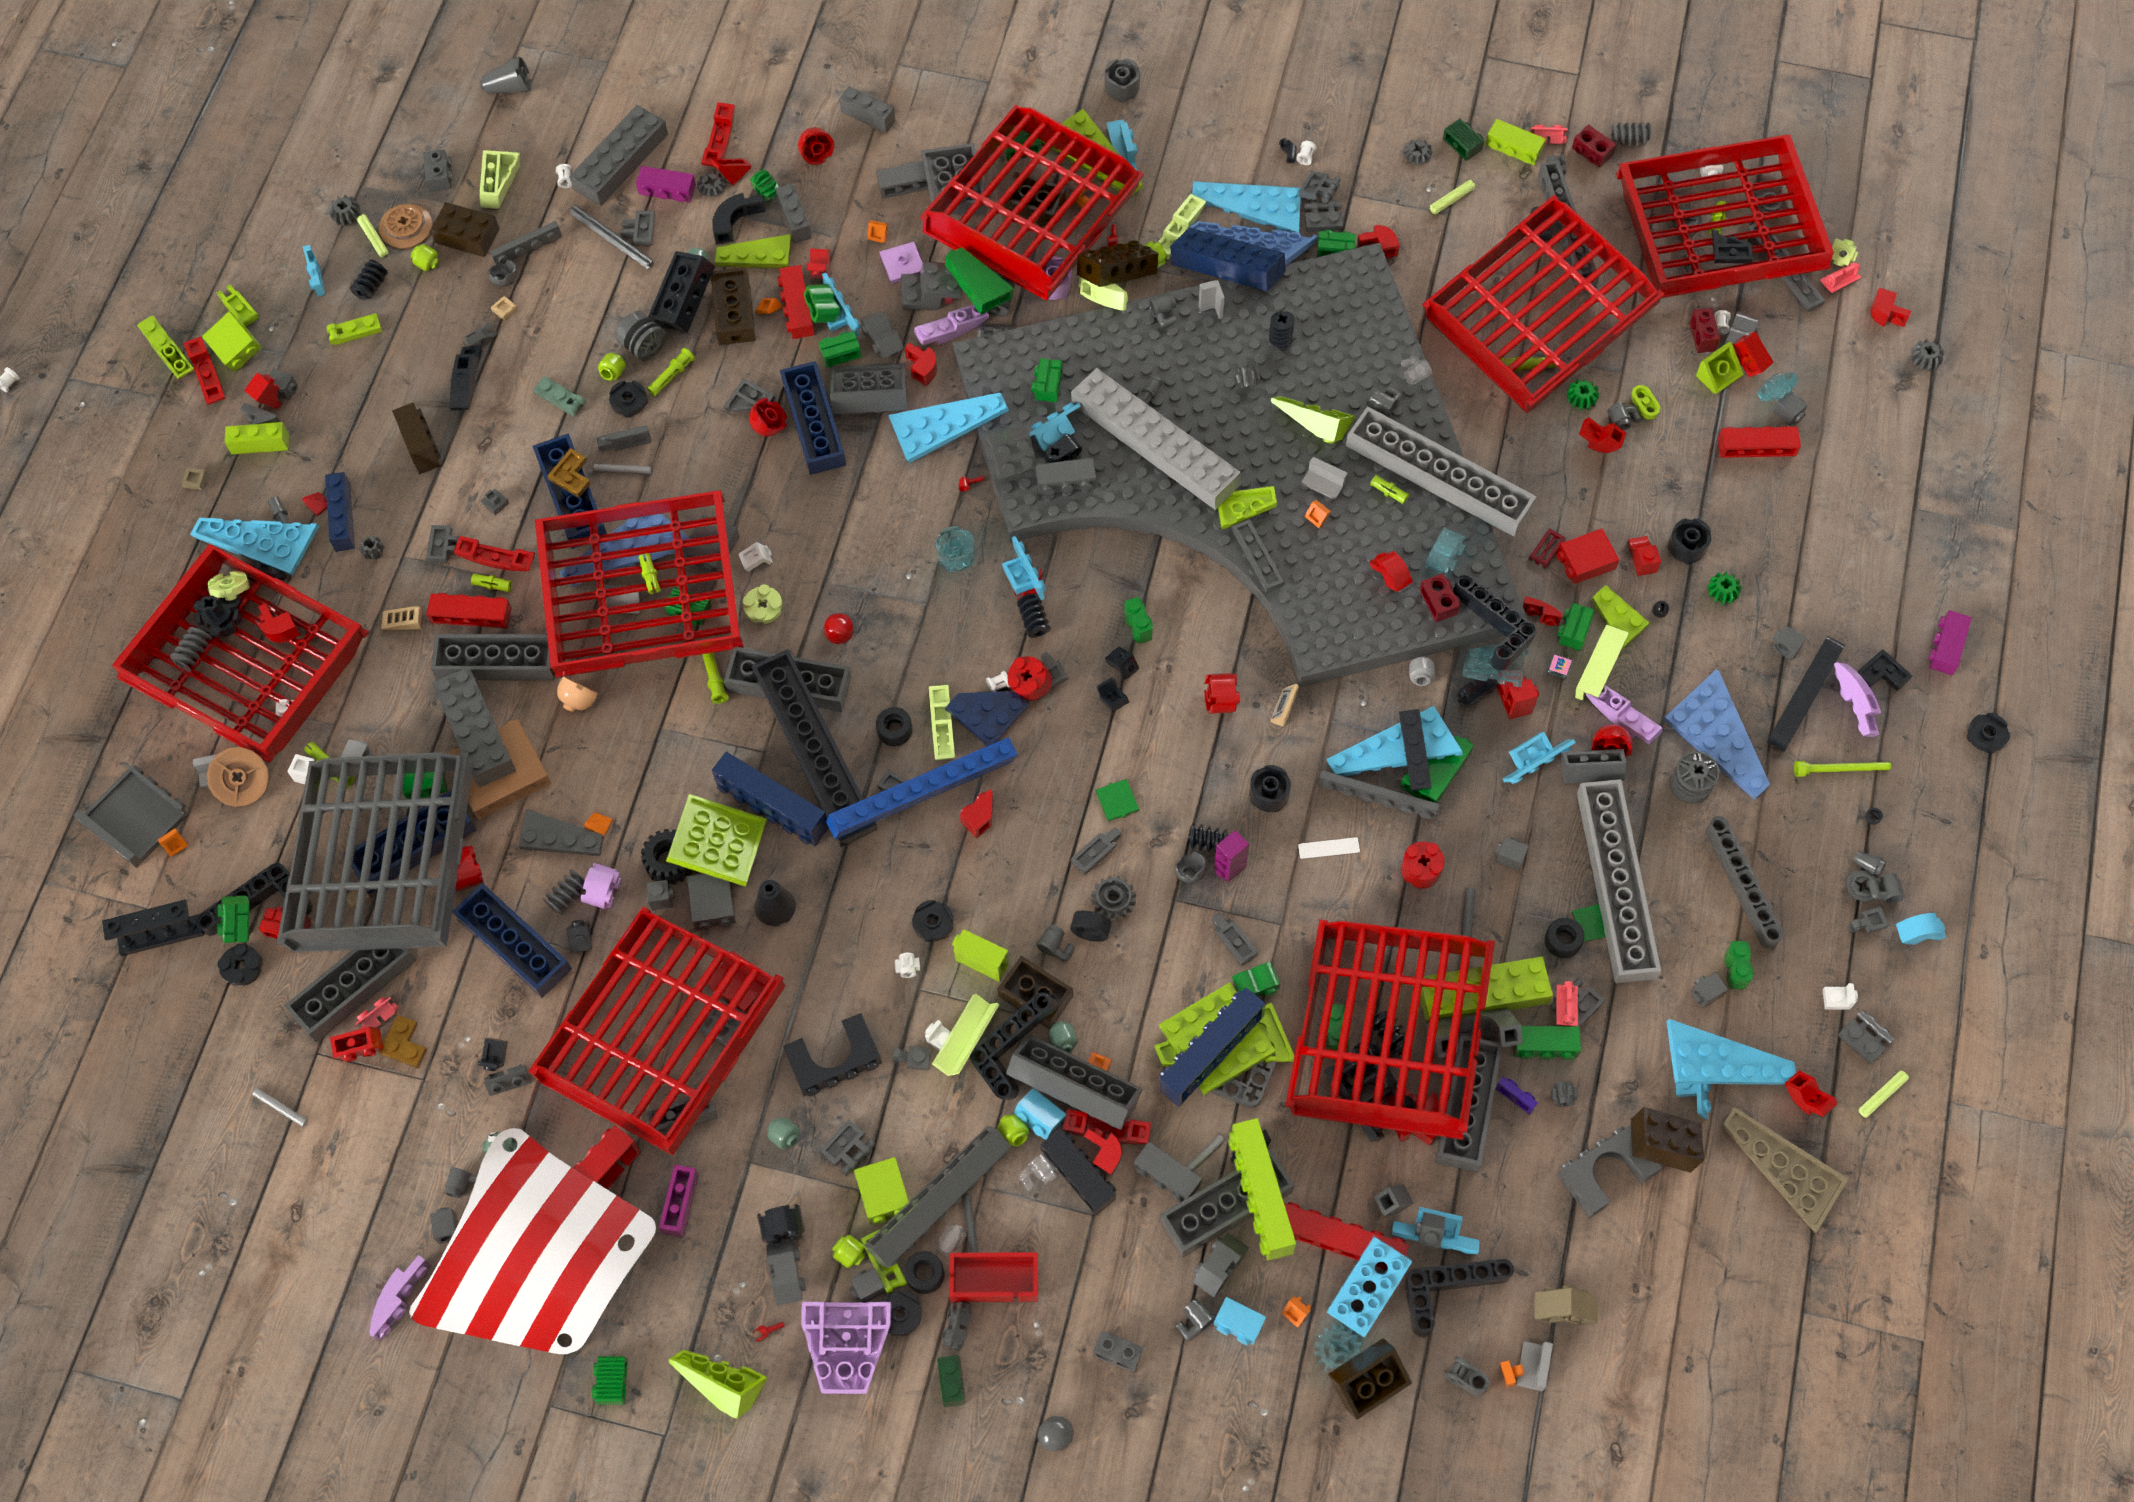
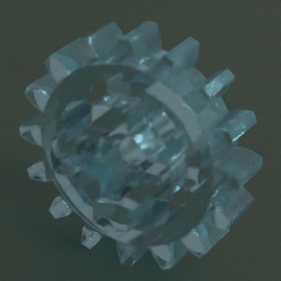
M1792 371L1774 374L1770 379L1763 382V386L1759 387L1760 389L1757 390V394L1763 402L1773 399L1779 400L1792 391V388L1798 383V378L1795 372Z
M1333 1324L1331 1331L1324 1328L1323 1332L1325 1335L1319 1334L1317 1336L1321 1342H1315L1314 1347L1319 1348V1350L1315 1351L1314 1355L1321 1357L1318 1364H1326L1325 1371L1329 1368L1335 1370L1344 1364L1335 1363L1336 1361H1349L1362 1351L1358 1349L1363 1345L1361 1342H1356L1359 1335H1351V1328L1345 1331L1343 1324L1340 1329H1337L1335 1324ZM1341 1335V1338L1334 1339L1331 1336ZM1348 1341L1352 1344L1353 1353L1348 1347ZM1324 1346H1325L1326 1349H1328V1352H1329V1357H1328V1358H1327L1326 1355H1325ZM1342 1346V1350L1336 1353L1335 1347Z

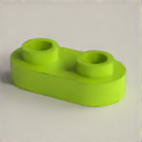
M1644 385L1635 386L1631 393V400L1640 414L1649 420L1657 418L1661 408L1650 389Z

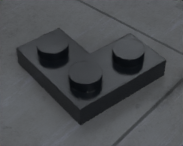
M1884 649L1857 671L1870 688L1883 678L1897 691L1913 677Z

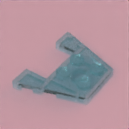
M1499 644L1467 650L1462 670L1463 677L1487 681L1488 678L1496 679L1499 684H1505L1507 681L1512 682L1516 687H1521L1523 670L1500 671L1492 667L1491 658ZM1530 646L1521 655H1528Z

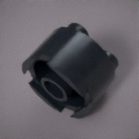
M1682 519L1674 526L1667 548L1677 560L1690 565L1705 556L1712 539L1711 530L1700 519Z
M1267 765L1264 768L1257 769L1250 781L1249 797L1252 805L1262 811H1280L1288 802L1291 789V781L1286 771L1275 765Z
M794 1204L795 1209H790L789 1205H784L766 1210L764 1216L760 1213L757 1214L763 1242L771 1245L780 1243L781 1239L789 1238L792 1241L803 1238L802 1233L805 1232L799 1204Z

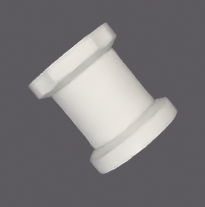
M1303 141L1301 151L1297 155V161L1303 165H1310L1312 155L1316 151L1317 146L1311 141Z
M568 164L558 165L556 167V173L559 177L557 180L558 186L570 188L572 185L569 176L572 173V167Z
M1726 310L1716 311L1714 317L1719 335L1728 334L1730 331L1728 322L1731 313Z
M6 367L4 369L5 372L0 376V389L4 392H8L9 387L15 381L20 380V377L13 370Z
M1005 671L991 679L989 677L986 678L991 692H996L1006 686L1010 687L1008 685V675Z

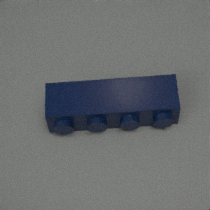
M345 472L325 475L329 541L336 552L355 549L350 482Z

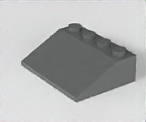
M974 143L921 151L931 203L955 175L957 176L976 154ZM982 178L972 189L979 194H982L984 191ZM965 197L952 214L963 216L976 200L971 197ZM980 206L973 216L987 214V206Z
M893 363L831 367L830 401L832 414H864L865 412L882 413L884 411L901 412L907 410L906 364Z

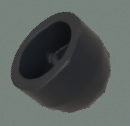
M1657 601L1653 606L1652 612L1656 617H1665L1668 614L1669 605L1666 601Z
M1870 808L1865 814L1866 821L1872 825L1880 823L1883 818V813L1878 808ZM1869 814H1871L1873 817H1875V818L1878 819V820L1875 821L1873 818H1871V817L1869 816Z

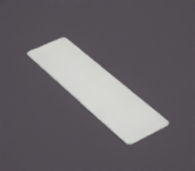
M1357 837L1298 844L1301 859L1360 852Z

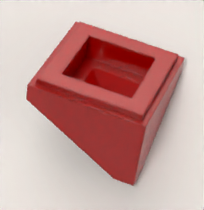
M320 492L302 498L305 506L316 516H319L327 509V498Z

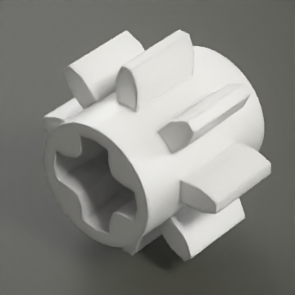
M913 953L900 954L899 960H895L896 973H900L903 978L916 976V971H920L919 958H915Z

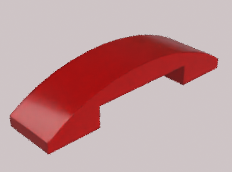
M717 102L713 116L714 125L708 147L704 150L701 161L702 165L714 167L711 159H724L733 126L734 104Z
M202 337L184 342L183 344L196 372L207 405L226 399L218 374Z
M459 536L454 550L455 555L469 561L508 571H530L535 556L534 552L517 548L515 551L480 544L479 540Z
M1067 1109L1063 1131L1084 1137L1088 1129L1094 1130L1097 1128L1106 1134L1105 1139H1108L1110 1134L1113 1133L1124 1144H1147L1151 1122L1130 1119V1122L1126 1121L1120 1130L1083 1111Z

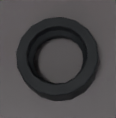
M1081 910L1074 913L1070 930L1073 934L1085 940L1102 942L1108 939L1112 922L1099 913Z

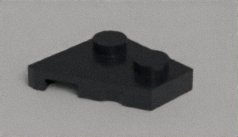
M1718 230L1712 231L1714 263H1752L1751 243L1740 241L1731 235L1725 237L1718 234Z

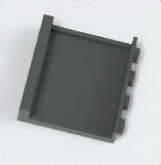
M125 762L124 765L128 770L85 813L78 809L73 816L137 868L160 845L158 839L175 829L189 814L184 809L186 805L178 798L173 800L171 798L172 794L164 787L159 789L156 786L158 783L150 776L144 777L142 775L144 772L138 766L134 765L132 767Z

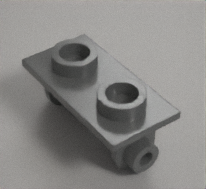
M520 1064L519 1066L507 1069L508 1074L505 1075L503 1071L488 1074V1077L484 1078V1084L489 1095L493 1096L530 1084L527 1066Z
M958 1302L949 1308L947 1314L949 1319L948 1325L942 1333L943 1348L952 1345V1349L960 1351V1348L963 1347L967 1331L959 1328L960 1326L968 1327L972 1314L970 1306L962 1305V1302Z

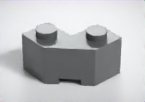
M879 310L860 319L862 323L860 325L861 331L865 336L867 335L876 355L885 358L904 349L897 331L891 329L885 312Z
M1229 1233L1223 1238L1218 1237L1212 1245L1214 1250L1204 1263L1200 1262L1194 1270V1273L1197 1275L1192 1282L1213 1298L1223 1288L1229 1276L1241 1263L1249 1249L1248 1246Z
M792 1240L766 1245L776 1305L803 1300L802 1291H806L804 1278H799L797 1261L800 1260L798 1247L794 1248Z

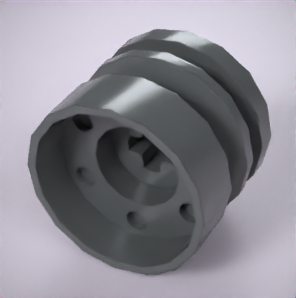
M635 311L623 319L618 326L615 337L617 342L629 350L631 354L635 355L637 359L647 361L661 350L666 340V333L643 312Z
M1698 751L1689 752L1682 756L1670 779L1671 791L1676 798L1690 804L1701 803L1706 800L1719 779L1720 770L1717 762L1708 754Z

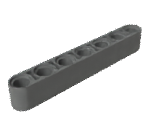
M1715 816L1710 821L1706 834L1760 944L1764 948L1773 949L1783 937V931L1729 822L1723 816ZM1714 826L1720 827L1721 831L1716 830ZM1722 844H1727L1730 848H1725ZM1731 861L1738 863L1739 866H1734ZM1740 879L1747 881L1748 884H1743ZM1749 897L1754 898L1757 903L1750 901ZM1758 916H1763L1766 921L1760 920ZM1767 934L1773 935L1775 940L1770 939Z

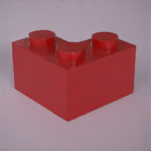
M1521 671L1498 677L1497 682L1499 685L1496 688L1509 720L1532 714L1539 697L1538 688L1536 685H1533L1532 680H1527L1526 677H1523Z

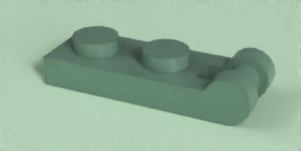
M545 376L533 388L534 394L572 416H575L578 412L577 409L586 403L582 396L572 393Z

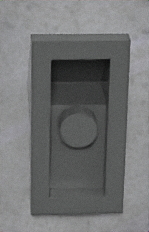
M244 403L240 408L244 418L251 422L250 425L280 422L277 415L250 404Z

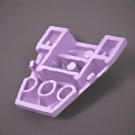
M802 1302L801 1325L807 1339V1346L812 1356L821 1393L867 1394L891 1325V1302Z

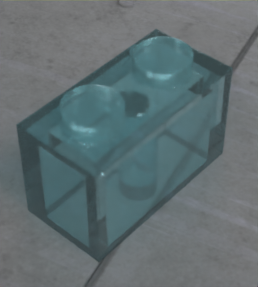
M1443 527L1427 557L1425 567L1447 576L1449 570L1453 571L1458 562V560H1455L1458 555L1461 556L1466 547L1463 544L1465 536Z

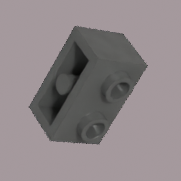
M445 149L423 152L425 179L429 191L435 192L451 189V181H454L449 167H452L451 157L447 156Z

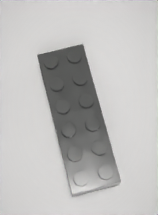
M636 105L569 176L573 190L602 206L668 135L665 120Z
M435 634L431 670L436 680H440L467 667H470L476 680H555V672L550 667L547 634Z
M734 646L724 680L727 692L765 698L753 674L752 665L776 654ZM792 657L817 707L843 712L852 678L850 667Z
M470 667L433 682V687L461 751L468 752L469 758L474 762L472 777L480 788L515 772L516 768Z
M407 948L352 950L284 1006L312 1039L317 1042L414 963L416 959Z
M1030 1034L1026 1036L1012 1054L1006 1072L1007 1075L1014 1079L1022 1081L1034 1089L1061 1100L1071 1107L1079 1109L1120 1130L1136 1108L1142 1092V1088Z
M1461 1035L1458 1040L1460 1054L1455 1055L1454 1067L1468 1069L1472 1037ZM1480 1039L1478 1056L1475 1058L1477 1068L1467 1133L1464 1132L1463 1140L1440 1136L1435 1163L1478 1173L1482 1163L1502 1047L1499 1043ZM1452 1076L1446 1115L1460 1119L1466 1077Z
M1269 1150L1268 1153L1283 1199L1293 1193L1294 1184L1273 1151ZM1235 1170L1160 1214L1159 1221L1182 1258L1254 1216V1213H1249L1247 1207L1248 1193L1242 1190L1240 1182L1242 1179L1241 1171L1237 1172Z

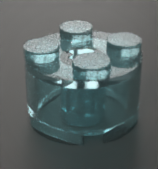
M958 526L945 528L936 539L937 559L946 571H962L974 563L975 543L973 535L968 530L960 529Z

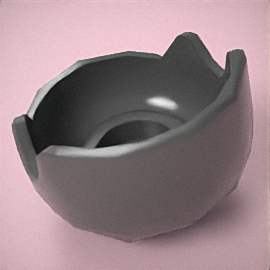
M507 260L505 264L497 261L488 270L490 281L498 286L511 285L517 276L516 264L511 260Z
M1193 852L1190 856L1182 855L1175 864V874L1180 881L1195 883L1205 875L1206 860L1198 852Z
M1053 1416L1047 1418L1040 1425L1037 1438L1040 1445L1047 1451H1061L1067 1448L1073 1441L1074 1431L1067 1419L1061 1416Z

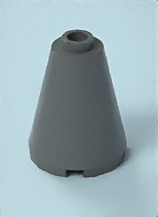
M518 56L483 75L482 80H480V86L488 94L528 92L532 90V81L528 79L527 74L529 70L522 57L519 58Z

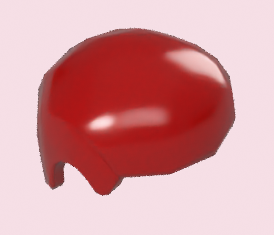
M834 613L826 618L824 635L829 642L843 644L852 638L853 621L848 615Z

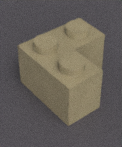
M1564 1285L1562 1289L1544 1288L1542 1292H1535V1319L1545 1323L1567 1321L1576 1325L1598 1323L1597 1296L1588 1294L1587 1290H1577L1572 1285Z

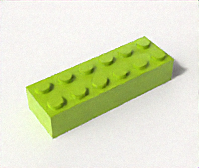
M1543 956L1492 965L1486 1007L1483 1011L1508 1007L1509 1010L1549 1004L1553 994ZM1483 966L1468 969L1467 984L1480 985ZM1460 970L1446 972L1445 981L1458 982ZM1437 974L1424 976V978L1437 979ZM1423 987L1420 1000L1425 1020H1430L1435 992V988ZM1445 989L1443 991L1439 1018L1453 1016L1456 997L1455 990ZM1465 993L1462 1014L1476 1012L1478 993Z
M1255 1118L1233 1124L1232 1131L1229 1132L1230 1138H1228L1231 1151L1235 1150L1236 1159H1234L1237 1172L1241 1171L1242 1179L1240 1180L1242 1190L1248 1193L1247 1207L1249 1213H1254L1255 1221H1253L1255 1233L1260 1234L1261 1242H1259L1261 1253L1266 1255L1268 1261L1292 1255L1296 1242L1259 1120Z

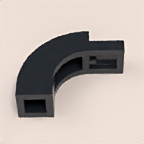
M744 193L729 197L719 205L712 220L716 245L734 242L732 228L739 218L765 212L763 196L744 198Z

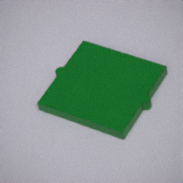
M1127 779L1116 783H1109L1108 786L1095 790L1108 822L1120 817L1125 818L1126 815L1139 811Z
M1599 904L1572 910L1574 920L1584 930L1585 938L1583 942L1606 937Z

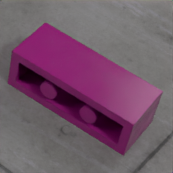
M641 166L636 180L638 194L677 200L679 202L691 203L696 187L694 174Z
M1948 610L1945 616L1940 617L1937 625L1940 630L1936 632L1933 639L1935 648L1931 649L1928 660H1931L1930 669L1949 675L1954 674L1960 663L1972 617Z
M1236 830L1218 843L1216 847L1214 871L1219 878H1224L1227 882L1243 871L1247 864L1249 844Z
M674 1165L659 1224V1229L664 1235L684 1238L699 1178L695 1168Z

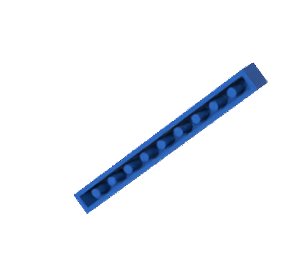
M1007 737L831 813L826 823L836 840L1008 765L1015 760L1018 753L1010 738Z

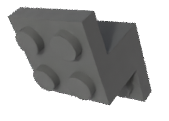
M922 262L920 275L901 274L902 309L939 310L942 298H961V287L949 272L945 263Z

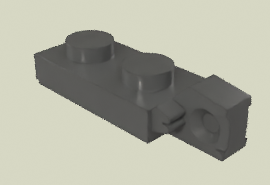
M647 425L597 437L600 451L607 449L618 451L652 442Z
M1115 827L1108 834L1105 832L1099 833L1070 859L1071 863L1085 876L1117 846L1116 841L1121 837V832Z
M1220 912L1213 916L1212 921L1216 925L1214 929L1217 933L1216 935L1241 966L1258 955V951L1234 920H1225Z

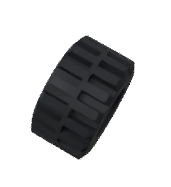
M664 829L663 833H660L659 830L655 836L651 834L648 837L649 842L645 841L643 844L644 848L641 849V859L649 877L652 880L655 879V881L667 880L668 884L672 882L673 885L677 884L678 880L683 882L685 876L691 875L689 868L673 863L661 864L658 862L660 855L671 848L676 833L674 829L672 832H669V829Z

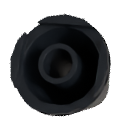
M774 880L764 881L759 887L754 905L758 919L767 926L774 927L790 921L796 908L793 895Z

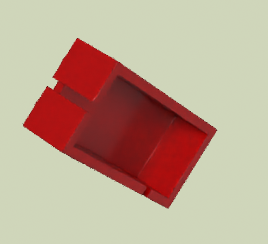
M614 1125L604 1132L602 1140L597 1145H593L588 1150L585 1159L582 1162L576 1163L573 1168L608 1190L625 1171L616 1162L620 1160L628 1167L641 1151L632 1138Z
M1038 1252L950 1253V1303L1014 1302V1298H1018V1302H1038Z

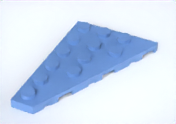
M1197 221L1190 226V228H1196L1197 230L1211 232L1216 235L1285 253V266L1317 243L1318 235L1315 234L1312 237H1304L1297 232L1272 230V233L1261 232L1260 228L1232 225V228L1220 227L1219 223Z
M662 514L631 518L611 533L670 524L671 521ZM680 530L681 540L690 539ZM673 531L600 543V552L605 553L673 542ZM592 548L581 556L592 555ZM675 549L649 554H651V559L655 560L667 554H674ZM640 555L602 561L603 571L633 567L635 563L640 562L638 559ZM594 562L567 566L559 573L562 578L594 573ZM576 583V584H570V585H571L572 587H574V586L580 585V584H582V583Z
M1716 669L1665 716L1663 721L1699 752L1713 757L1719 769L1756 800L1769 787L1770 783L1722 676Z

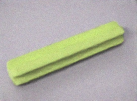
M1472 180L1466 181L1431 204L1430 211L1433 214L1439 213L1474 190L1475 183Z
M364 214L358 216V223L381 258L387 256L389 252L367 216Z
M1899 1071L1859 1108V1113L1864 1118L1870 1116L1909 1079V1076L1904 1071Z

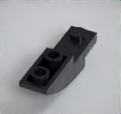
M480 346L462 347L461 353L456 354L450 388L451 411L470 409L477 385L475 375L482 355Z

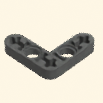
M1264 1060L1255 1065L1247 1084L1232 1079L1223 1084L1222 1091L1218 1087L1210 1093L1245 1107L1255 1108L1262 1100L1276 1061L1268 1062L1266 1070L1261 1069ZM1262 1074L1265 1077V1082L1257 1084L1253 1079L1254 1075ZM1228 1085H1235L1238 1088V1092L1235 1095H1230L1227 1093L1226 1087ZM1254 1087L1257 1089L1255 1094L1257 1100L1249 1102V1097L1246 1095L1250 1096Z

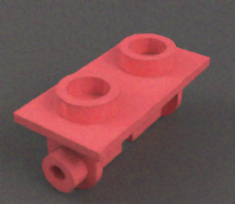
M1535 125L1529 132L1545 138V144L1547 137H1550V144L1562 145L1567 141V136L1563 135L1566 134L1568 128H1563L1561 125H1554L1552 128L1545 127V125Z
M1851 263L1820 279V281L1830 293H1833L1861 279V276L1858 274L1860 265L1858 263Z
M1571 981L1564 982V985H1556V1025L1578 1026V986H1574Z
M383 996L374 1003L375 1009L371 1012L365 1010L356 1017L359 1020L356 1022V1025L361 1022L363 1026L360 1029L366 1027L377 1028L381 1025L377 1019L378 1016H381L386 1021L397 1013L396 1010L399 1007L395 1002L392 1004L388 1002L391 997L386 999Z

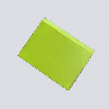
M1728 342L1702 360L1696 377L1714 394H1717L1744 375L1732 342Z

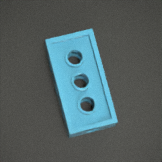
M1373 1236L1327 1309V1313L1365 1338L1411 1265L1412 1260L1376 1236ZM1380 1261L1385 1262L1388 1266L1386 1272L1378 1273L1375 1270L1376 1263ZM1371 1280L1376 1284V1288L1372 1292H1367L1363 1288L1364 1282ZM1356 1299L1364 1303V1307L1359 1311L1351 1307L1352 1301Z

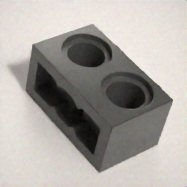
M1101 1331L1093 1351V1357L1135 1373L1143 1353V1347Z

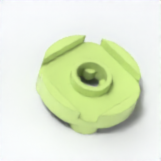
M231 571L228 576H223V573L216 575L208 582L210 596L213 595L217 598L225 597V600H233L237 597V594L250 588L246 574L239 571Z
M761 585L752 589L743 598L745 615L754 623L763 622L768 624L775 621L782 612L780 594L768 585ZM761 602H766V606H767V607H766V608H763V607H760V608H759L758 606H759V603H761Z

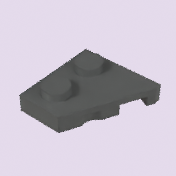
M979 324L978 338L991 337L998 332L1014 329L1016 324Z
M743 378L723 407L727 411L750 412V409L758 400L769 398L768 401L773 403L775 396Z

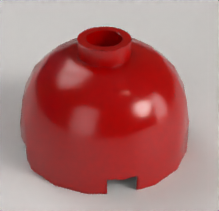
M817 127L808 128L803 131L797 143L798 151L802 158L812 165L826 162L824 159L828 156L831 157L835 148L830 134Z
M769 398L758 400L752 406L749 413V423L752 429L764 437L777 435L787 425L785 424L787 415L784 409L777 402L774 401L772 403L768 401Z
M1614 724L1605 725L1598 729L1593 736L1592 751L1624 749L1626 758L1632 754V737L1622 726Z

